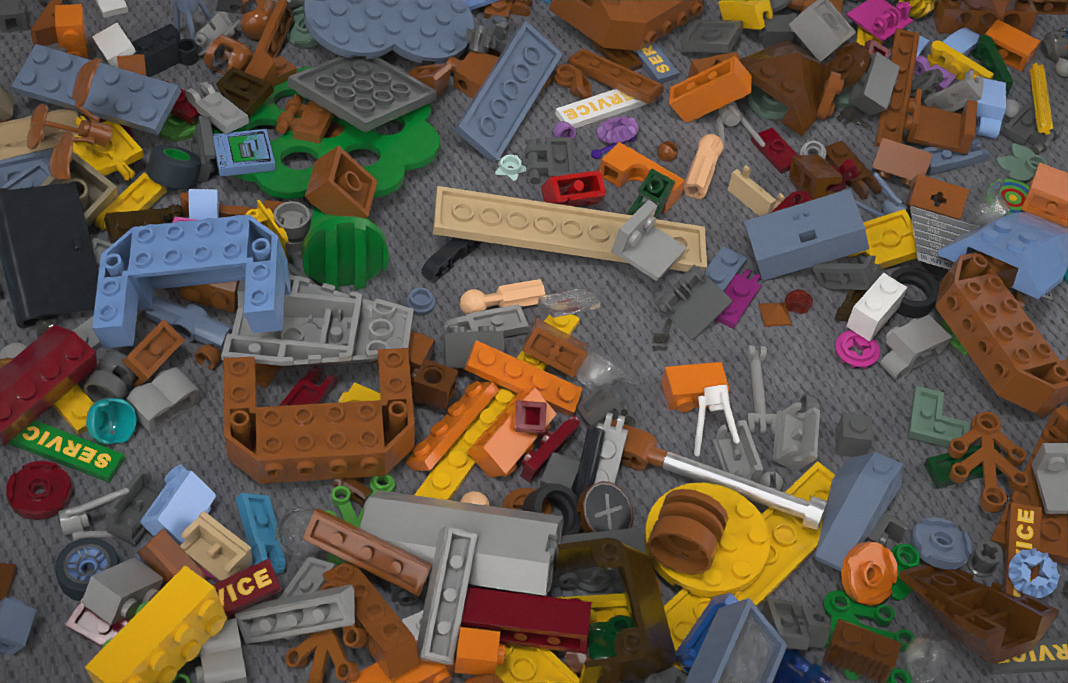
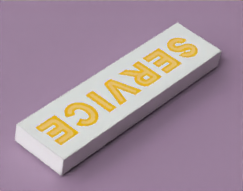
M614 89L556 108L555 114L560 121H566L574 128H578L647 105V103Z

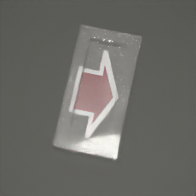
M580 288L538 297L537 306L555 318L600 308L601 299L587 289Z

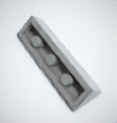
M445 526L439 531L416 645L420 661L453 665L477 533L450 526Z
M352 584L256 603L237 612L235 617L246 645L350 626L355 623L354 589Z

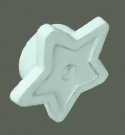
M506 155L497 161L500 167L495 174L507 175L513 181H516L518 174L526 171V167L521 165V160L517 155Z

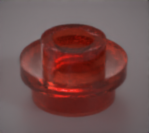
M796 289L786 294V307L790 312L805 314L812 307L813 298L806 291Z

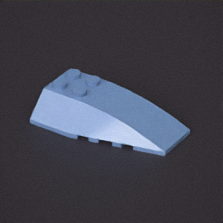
M1016 212L961 235L938 251V255L953 262L960 255L979 251L1019 268L1013 285L1014 289L1040 299L1062 282L1068 269V228L1029 212Z

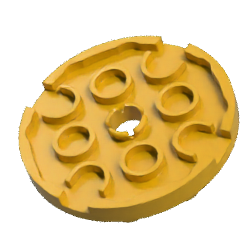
M702 482L678 486L666 492L655 502L646 521L644 544L646 553L652 560L653 567L668 583L673 586L676 583L683 588L691 590V594L696 596L714 597L727 593H738L750 586L759 577L769 556L770 535L761 513L748 499L730 488ZM689 489L707 494L718 501L727 512L729 519L721 541L718 543L719 546L711 568L704 573L692 575L669 569L658 562L650 554L647 547L649 536L655 522L658 520L664 499L673 490Z

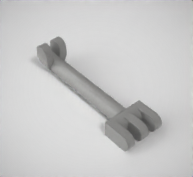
M748 345L747 356L750 364L755 413H747L746 422L751 434H754L755 425H758L759 434L765 435L766 425H770V434L775 435L776 414H766L761 363L766 358L767 348L766 346H759V349L755 350V346Z

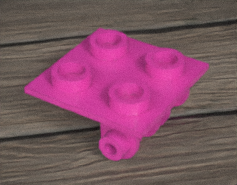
M867 0L846 14L848 18L882 42L894 35L896 28L903 29L913 22L908 17L911 8L910 4L903 1L899 2L895 8L885 0Z

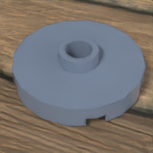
M925 518L921 520L919 524L914 526L910 535V544L916 548L920 558L934 567L942 569L960 568L967 563L973 552V543L969 535L964 530L961 533L956 529V524L942 518Z

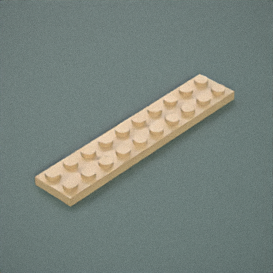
M437 186L433 234L628 263L611 252L619 229L632 215ZM656 219L653 226L686 247L685 252L669 269L687 272L695 264L703 271H706L705 227Z

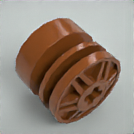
M689 489L671 491L664 499L658 520L655 522L649 536L647 547L650 554L667 568L680 573L693 575L706 572L711 568L719 546L718 543L721 541L729 519L727 512L718 501L707 494Z

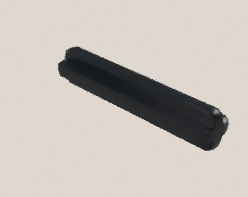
M593 426L587 428L574 487V493L578 499L585 488L593 485L595 482L605 430Z

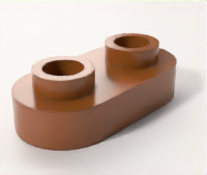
M833 71L829 73L821 94L816 119L824 121L826 116H832L835 103L832 102L835 94L839 95L844 84V80L840 79V73Z

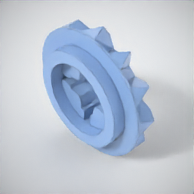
M1036 548L1022 550L1017 553L1010 561L1008 569L1009 578L1013 586L1020 593H1025L1035 598H1043L1051 594L1057 588L1060 574H1058L1056 568L1057 562H1053L1048 557V553L1037 551ZM1039 564V574L1042 577L1038 576L1029 581L1031 570L1028 567L1032 569Z

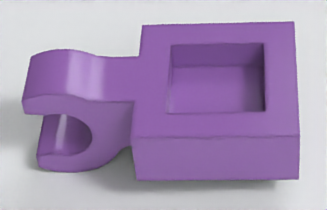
M921 55L916 58L915 74L920 75L931 69H940L944 74V79L939 87L936 88V91L939 92L954 82L956 78L954 74L937 64L931 67L929 61Z

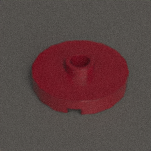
M43 460L29 462L23 465L21 470L17 473L14 472L9 477L6 485L8 504L16 514L23 518L33 520L50 518L58 514L60 510H63L70 501L72 495L70 476L61 469L60 465L54 462ZM39 489L45 490L41 494H34Z

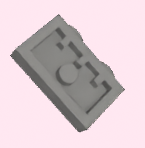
M648 200L619 229L611 252L658 281L685 252L686 247L653 226L656 222L654 214L658 205Z
M1043 443L1031 464L1045 512L1047 514H1068V443Z

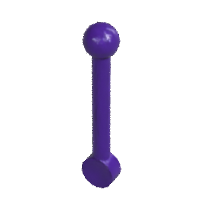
M636 135L630 138L629 140L621 143L624 144L626 142H634L636 139ZM613 143L601 150L594 149L591 157L593 159H600L603 154L609 152L618 143Z

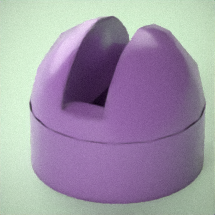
M561 121L554 126L553 133L555 137L572 138L573 140L576 136V129L570 123Z

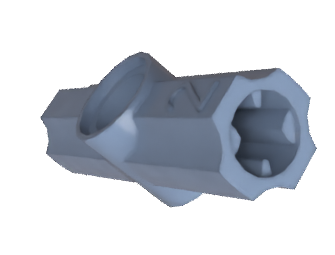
M159 295L157 297L153 296L152 309H146L145 311L146 319L157 324L164 319L182 337L189 339L188 342L191 343L197 340L204 344H213L214 348L218 347L220 351H223L226 335L232 334L233 327L210 318L206 311L198 305L188 304L185 307Z

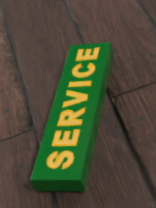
M36 420L8 443L110 483L125 460L123 453Z

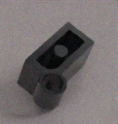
M172 24L131 42L136 50L133 55L144 54L148 77H152L178 63L191 66L198 61L197 43L193 39H181L180 32Z

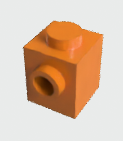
M460 627L455 673L495 675L496 666H503L505 645L499 644L500 632Z

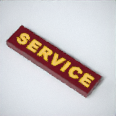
M269 558L213 584L226 617L283 591Z

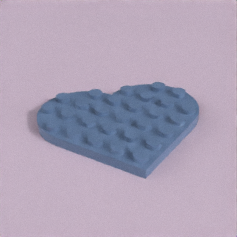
M305 0L303 6L304 22L313 38L331 52L348 58L351 55L365 56V59H372L383 56L393 50L400 56L414 62L421 63L422 60L436 61V64L447 63L450 57L458 58L467 50L470 42L465 40L467 28L474 29L472 13L464 0Z

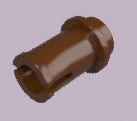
M342 477V479H335L333 482L334 487H347L350 490V499L359 504L360 507H363L365 503L359 496L363 499H368L367 497L373 493L372 489L367 488L355 478Z

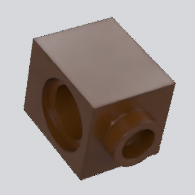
M424 359L420 369L415 368L411 375V386H413L412 399L446 410L457 388L458 370Z

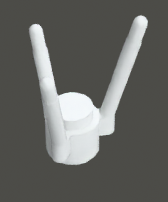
M727 385L704 388L705 396H698L699 413L695 437V456L700 455L706 406H709L710 412L724 410L735 444L739 443L736 425L729 404Z

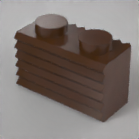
M838 618L830 635L823 661L824 663L829 662L830 665L835 664L837 668L842 667L843 671L848 669L849 673L860 674L862 678L873 679L875 683L878 681L879 683H886L896 665L902 643Z

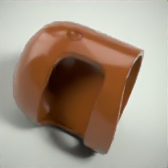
M241 0V29L248 38L260 41L276 6V2L274 0H254L257 2V8L246 13L243 7L251 0Z
M220 35L206 50L204 56L206 67L224 75L226 74L225 72L213 67V58L218 46L225 45L220 59L228 60L226 73L232 67L245 71L253 56L251 49L247 45L226 35Z

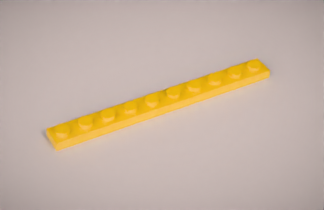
M551 311L544 322L571 335L578 326L580 318L567 311ZM521 351L517 359L543 371L548 367L547 363L524 351ZM496 385L499 389L497 394L443 455L414 495L451 500L477 464L467 451L517 393Z

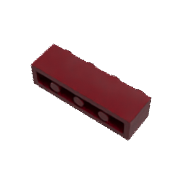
M481 587L467 588L460 627L499 631V644L586 654L592 602L583 601L578 598L562 599L548 595H528L510 590L502 592L485 590Z

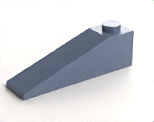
M877 452L846 459L832 479L815 560L836 570H842L844 559L850 549L866 540L900 490L903 463Z

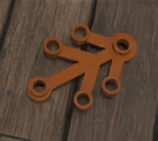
M984 411L974 416L971 421L972 429L960 438L951 440L947 451L953 458H962L968 446L979 439L981 448L961 463H955L949 472V477L955 483H963L966 481L969 473L982 463L984 490L979 497V502L984 511L994 513L1000 511L1007 500L1005 491L997 486L996 467L1009 478L1008 485L1012 490L1023 491L1029 482V478L1026 473L1019 471L1015 467L1023 464L1027 454L1023 448L1016 446L1000 432L999 418L992 412ZM994 442L1007 452L1006 459L994 449ZM956 471H960L963 475L957 474Z
M333 580L324 584L320 590L345 586L347 584L342 581ZM355 623L342 627L344 631L343 640L346 646L352 648L364 646L367 640V634L364 629L356 627ZM335 628L302 634L309 637L297 647L290 648L285 656L286 664L289 667L301 669L306 666L308 655L316 650L308 683H322L329 653L335 665V675L338 680L353 682L359 673L358 665L355 662L348 661ZM355 633H356L357 637H356V640H355V642H354L353 637H354V635H355ZM298 654V660H297V662L295 663V658H296V655ZM348 667L349 670H348V674L346 675V674H345V671H346V668Z

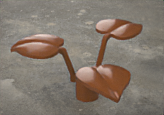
M96 58L85 63L79 69L73 86L72 99L76 100L75 107L89 118L87 121L82 120L78 128L46 121L49 109L44 104L38 105L32 114L27 136V148L34 150L38 147L45 126L67 131L61 137L60 142L55 145L50 158L49 172L54 178L71 180L69 166L73 142L106 147L111 139L112 127L98 122L99 116L93 115L83 107L94 74L102 59ZM71 132L78 133V136L81 137H74Z

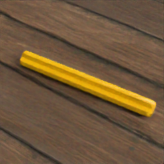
M1034 63L1032 64L1033 68L1030 69L1037 129L1039 133L1044 132L1045 135H1048L1050 130L1053 129L1045 68L1043 64L1038 65Z

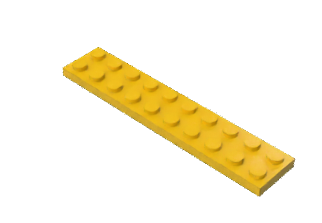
M817 461L784 493L810 501L812 496L828 501L832 479L835 474ZM768 507L761 514L770 535V551L766 564L759 577L750 586L732 595L739 601L750 598L758 608L766 598L817 550L823 519L817 531L803 526L804 519ZM682 588L664 605L675 652L713 597L696 596L691 594V590ZM675 660L674 666H676L680 671H682L686 676H688V674H686L681 669V664L677 660Z

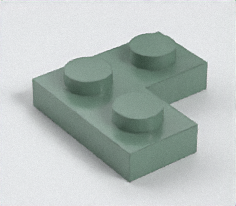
M920 386L915 387L907 438L948 448L952 439L960 438L970 431L971 422L942 415L944 392Z

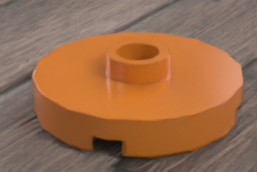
M871 541L858 543L851 548L844 559L841 570L842 585L846 594L854 602L869 606L881 604L891 595L892 590L890 589L892 584L896 583L898 576L897 562L893 553L880 543Z

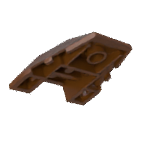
M785 40L739 59L752 75V83L789 108L781 122L803 136L816 120L825 83L826 65L790 40Z
M927 563L900 571L899 578L957 641L980 654V657L989 663L997 664L1032 651L1059 613L1058 609L1028 594L1021 593L1020 597H1016L1003 592V585L993 582L990 587L973 581L974 574L958 568L942 569Z

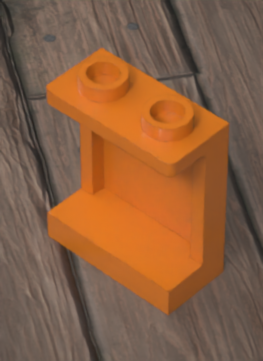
M1039 163L1030 182V189L1021 210L1068 228V173Z

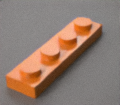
M477 340L472 345L464 370L486 380L493 381L495 384L515 393L535 387L553 410L570 416L575 413L582 388Z
M476 381L467 386L464 391L465 394L461 399L448 408V413L445 417L434 424L430 429L431 433L424 441L418 443L413 448V453L405 461L408 467L414 471H430L497 394L499 389L493 381Z

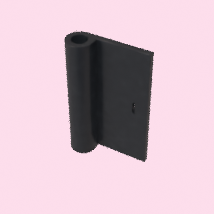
M71 182L12 190L0 188V258L17 327L28 328L41 325L46 322L48 316L93 310L95 308L99 271L76 183Z

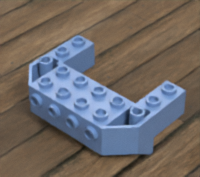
M235 215L232 217L206 218L195 221H177L175 223L132 227L101 254L92 325L94 333L104 348L134 346L137 310L152 309L154 289L245 280L243 313L252 333L283 330L284 295L291 294L288 261L278 235L251 215Z

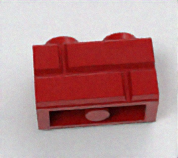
M600 170L549 177L541 186L544 202L583 207L584 205L598 204L606 196V189Z

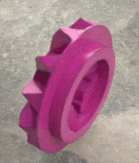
M852 330L840 334L834 345L836 347L835 355L841 357L842 364L846 362L851 364L852 369L859 366L864 370L869 365L874 366L880 356V347L874 338L868 341ZM853 344L858 350H862L861 355H858L856 351H851Z

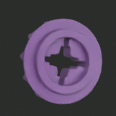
M616 116L613 119L608 118L606 122L599 124L597 129L598 138L608 143L625 142L637 134L639 129L638 123H636L635 118H628L627 116Z

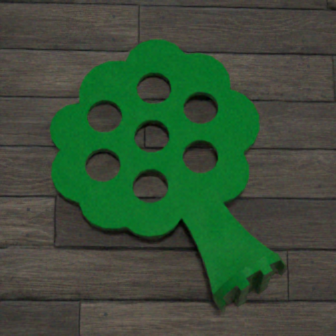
M311 67L297 69V73L309 69ZM288 81L273 87L274 92L249 118V123L232 132L250 131L259 125L277 126L279 115L286 110L277 107L275 102L284 96L299 93L288 87ZM302 96L303 98H305L306 100H308V101L310 102V99H308V98L305 97V96ZM430 103L395 118L394 120L404 125V129L392 135H382L374 132L372 129L367 132L360 131L352 124L335 115L332 122L344 128L340 135L322 138L320 144L294 139V131L287 130L279 138L270 141L275 161L274 171L233 176L245 181L256 182L262 191L274 197L284 199L305 197L314 166L302 170L288 168L281 162L285 156L290 153L305 152L313 155L318 160L338 145L346 153L356 149H368L374 151L380 157L376 163L362 166L377 180L373 198L389 195L398 190L404 182L405 171L419 169L431 163L439 154L440 136L436 129L428 123L431 118ZM211 123L212 135L223 133ZM313 205L309 232L301 246L303 269L308 278L310 275L322 284L333 285L336 291H338V286L354 285V289L358 290L366 287V281L377 275L381 269L384 273L389 262L386 237L382 230L371 222L369 217L363 219L353 216L327 215Z

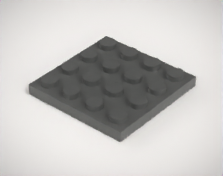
M351 55L350 58L338 56L288 77V87L363 132H367L436 100L437 96L435 89L379 57L365 59V56Z

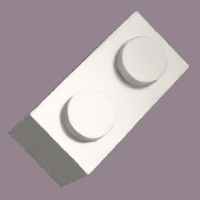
M883 273L853 307L846 327L871 341L899 308L907 287Z

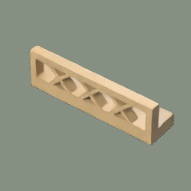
M64 108L48 112L46 121L78 128L75 124V120L78 117L77 111ZM32 116L0 123V160L53 148L60 142L61 137L67 131L45 126L41 142L36 149L32 150L27 148V136Z

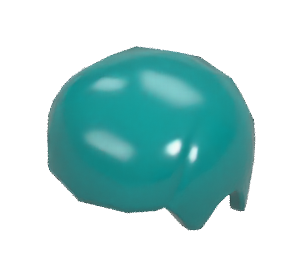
M105 398L96 401L89 408L86 417L89 436L99 443L102 442L108 445L126 442L134 433L137 423L135 409L127 401L117 398Z

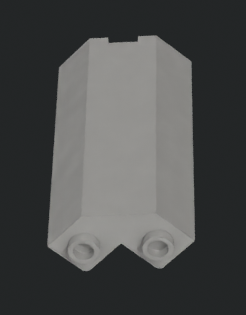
M377 490L365 501L360 529L432 564L441 528L450 526L477 533L468 584L544 596L547 595L552 587L554 558L557 545L561 544L563 516Z

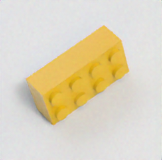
M184 566L85 666L94 683H171L181 667L198 655L201 646L211 636L218 634L227 620L215 587L187 566Z

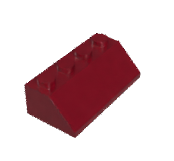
M53 325L0 369V444L3 447L97 367L96 351L74 331Z

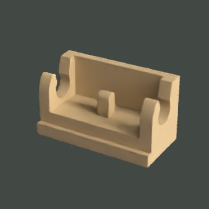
M744 166L742 174L738 169L733 171L728 191L758 216L771 213L785 199V196L780 193L776 200L750 179L751 169L748 166Z
M202 511L199 517L181 534L185 541L180 547L196 564L219 582L249 568L253 564L251 547L205 511Z

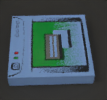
M267 129L213 134L220 176L275 170V161Z

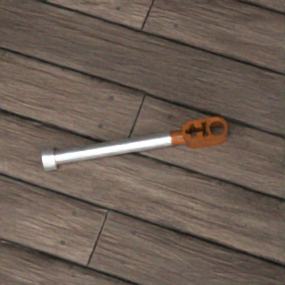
M612 420L611 426L616 427L617 421ZM624 424L623 429L628 430L621 465L636 471H642L646 469L649 463L699 482L730 488L746 499L804 519L803 526L818 531L828 501L812 496L810 501L660 449L656 447L657 440L653 435Z

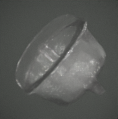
M1003 176L998 178L989 188L969 224L981 227L1009 215V205L1000 194L1005 181Z
M584 346L588 353L581 363L576 376L588 388L595 390L604 383L608 389H611L622 380L635 386L641 384L637 377L621 365L599 355L590 347Z

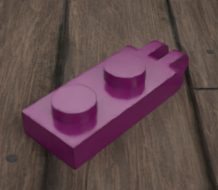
M746 268L742 275L736 273L724 291L733 302L715 320L734 329L761 289L762 285L757 283L761 279V275L756 273L752 280L748 278L751 275V270Z

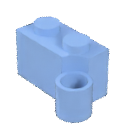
M983 78L982 98L977 100L976 120H978L976 129L978 131L976 135L997 139L1001 128V121L1006 111V83Z
M178 465L166 475L164 479L166 482L165 487L139 523L153 536L164 529L178 545H181L185 541L181 537L183 531L199 517L202 511H205L207 514L210 512V505L217 495L195 473L188 471L183 465Z

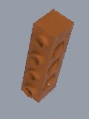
M938 0L933 20L937 33L953 34L967 27L977 34L985 35L996 20L999 19L1030 35L1037 10L1033 1L1009 0L1004 15L1001 17L994 15L983 7L977 9L960 0Z
M346 561L322 573L325 584L333 580L342 581L347 585L352 584L354 589L355 625L365 630L367 640L364 647L390 680L420 664L414 635L356 565Z

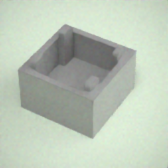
M829 0L815 1L788 24L792 28L790 31L797 34L813 53L814 58L820 62L856 33Z

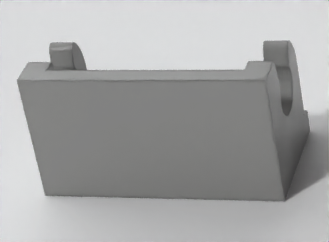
M972 69L966 72L964 80L935 93V89L933 93L927 95L924 103L928 107L935 106L937 109L954 112L964 107L967 99L977 101L982 98L984 80L979 76L974 81V70Z
M801 402L794 403L785 410L777 412L773 461L796 471L801 470L816 460L818 452L820 410L813 407L805 413H799L797 411L801 409Z
M746 420L737 421L735 424L739 437L738 444L734 443L731 432H727L726 426L722 425L718 429L716 438L712 439L722 471L759 483L764 469Z

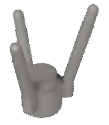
M733 101L718 109L720 117L716 121L719 137L722 139L723 145L725 144L724 125L735 126L741 122L761 147L765 146L762 138L745 119L744 114L740 112L736 102Z
M123 488L83 505L60 510L59 519L64 536L73 534L74 541L91 537L116 538V536L107 533V531H84V527L90 526L87 512L114 502L115 499L128 494L129 489Z

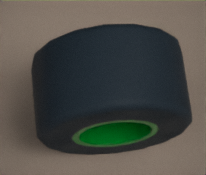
M158 145L151 151L146 172L149 178L162 186L173 189H189L196 183L201 161L197 155L187 149L173 145Z

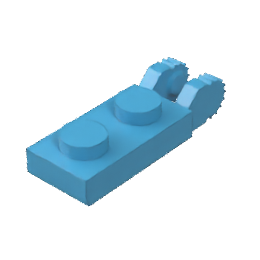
M240 493L236 498V503L247 543L251 547L252 566L268 559L267 553H269V560L272 562L276 574H282L286 567L282 548L284 545L270 497L268 495Z

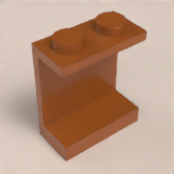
M917 89L914 98H909L906 107V113H910V115H907L904 124V130H908L907 141L968 154L975 137L977 101L967 99L962 114L921 105L922 89Z

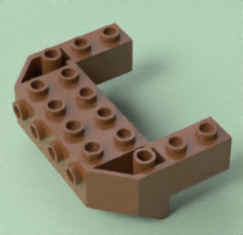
M551 0L549 10L604 48L640 51L646 46L652 45L662 36L668 35L678 26H683L691 18L697 17L703 9V0Z
M980 251L960 255L941 280L935 307L998 396L1031 411L1041 418L1047 417L1058 404L1068 401V359L1059 360L1051 346L1045 341L1018 301L1007 289V287L1014 285L1019 268Z
M408 348L378 349L380 400L258 407L255 356L223 358L224 438L228 460L259 484L342 479V477L386 476L414 448L415 424Z

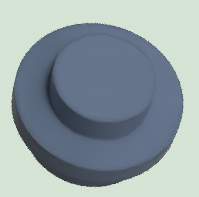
M419 287L413 289L407 296L406 304L407 307L414 309L413 313L423 315L433 310L435 298L428 289Z

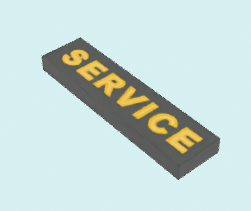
M1068 637L1041 638L1032 651L997 664L987 662L990 674L1068 671Z

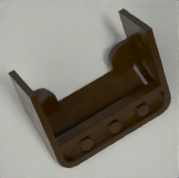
M611 537L558 544L554 560V574L595 567L605 570L619 569L633 628L622 630L617 635L614 643L616 657L584 661L579 683H619L648 678L654 673L657 674L672 668L676 660V652L651 558L646 553Z

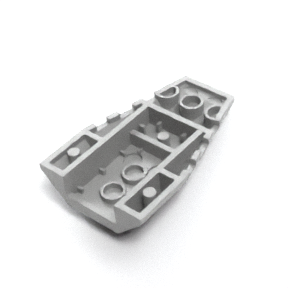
M289 275L291 294L284 295L283 330L252 333L243 313L245 280H240L237 290L238 310L232 334L226 335L221 358L223 360V358L255 356V363L279 366L351 364L378 361V349L409 347L414 309L378 298L375 301L363 299L362 294L351 291L350 294L336 291L333 285L323 283L322 286L311 284L308 278Z

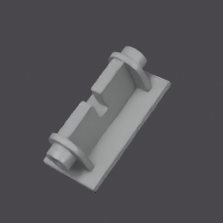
M217 12L195 34V42L203 48L198 55L201 56L206 53L211 43L220 35L228 37L234 35L235 31L233 29L240 23V20L232 23L226 12ZM223 45L218 46L216 51H218Z

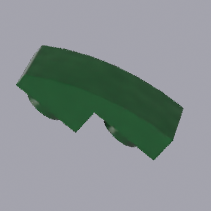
M651 169L638 189V197L626 215L633 216L650 200L658 205L654 217L657 219L671 194L675 181Z

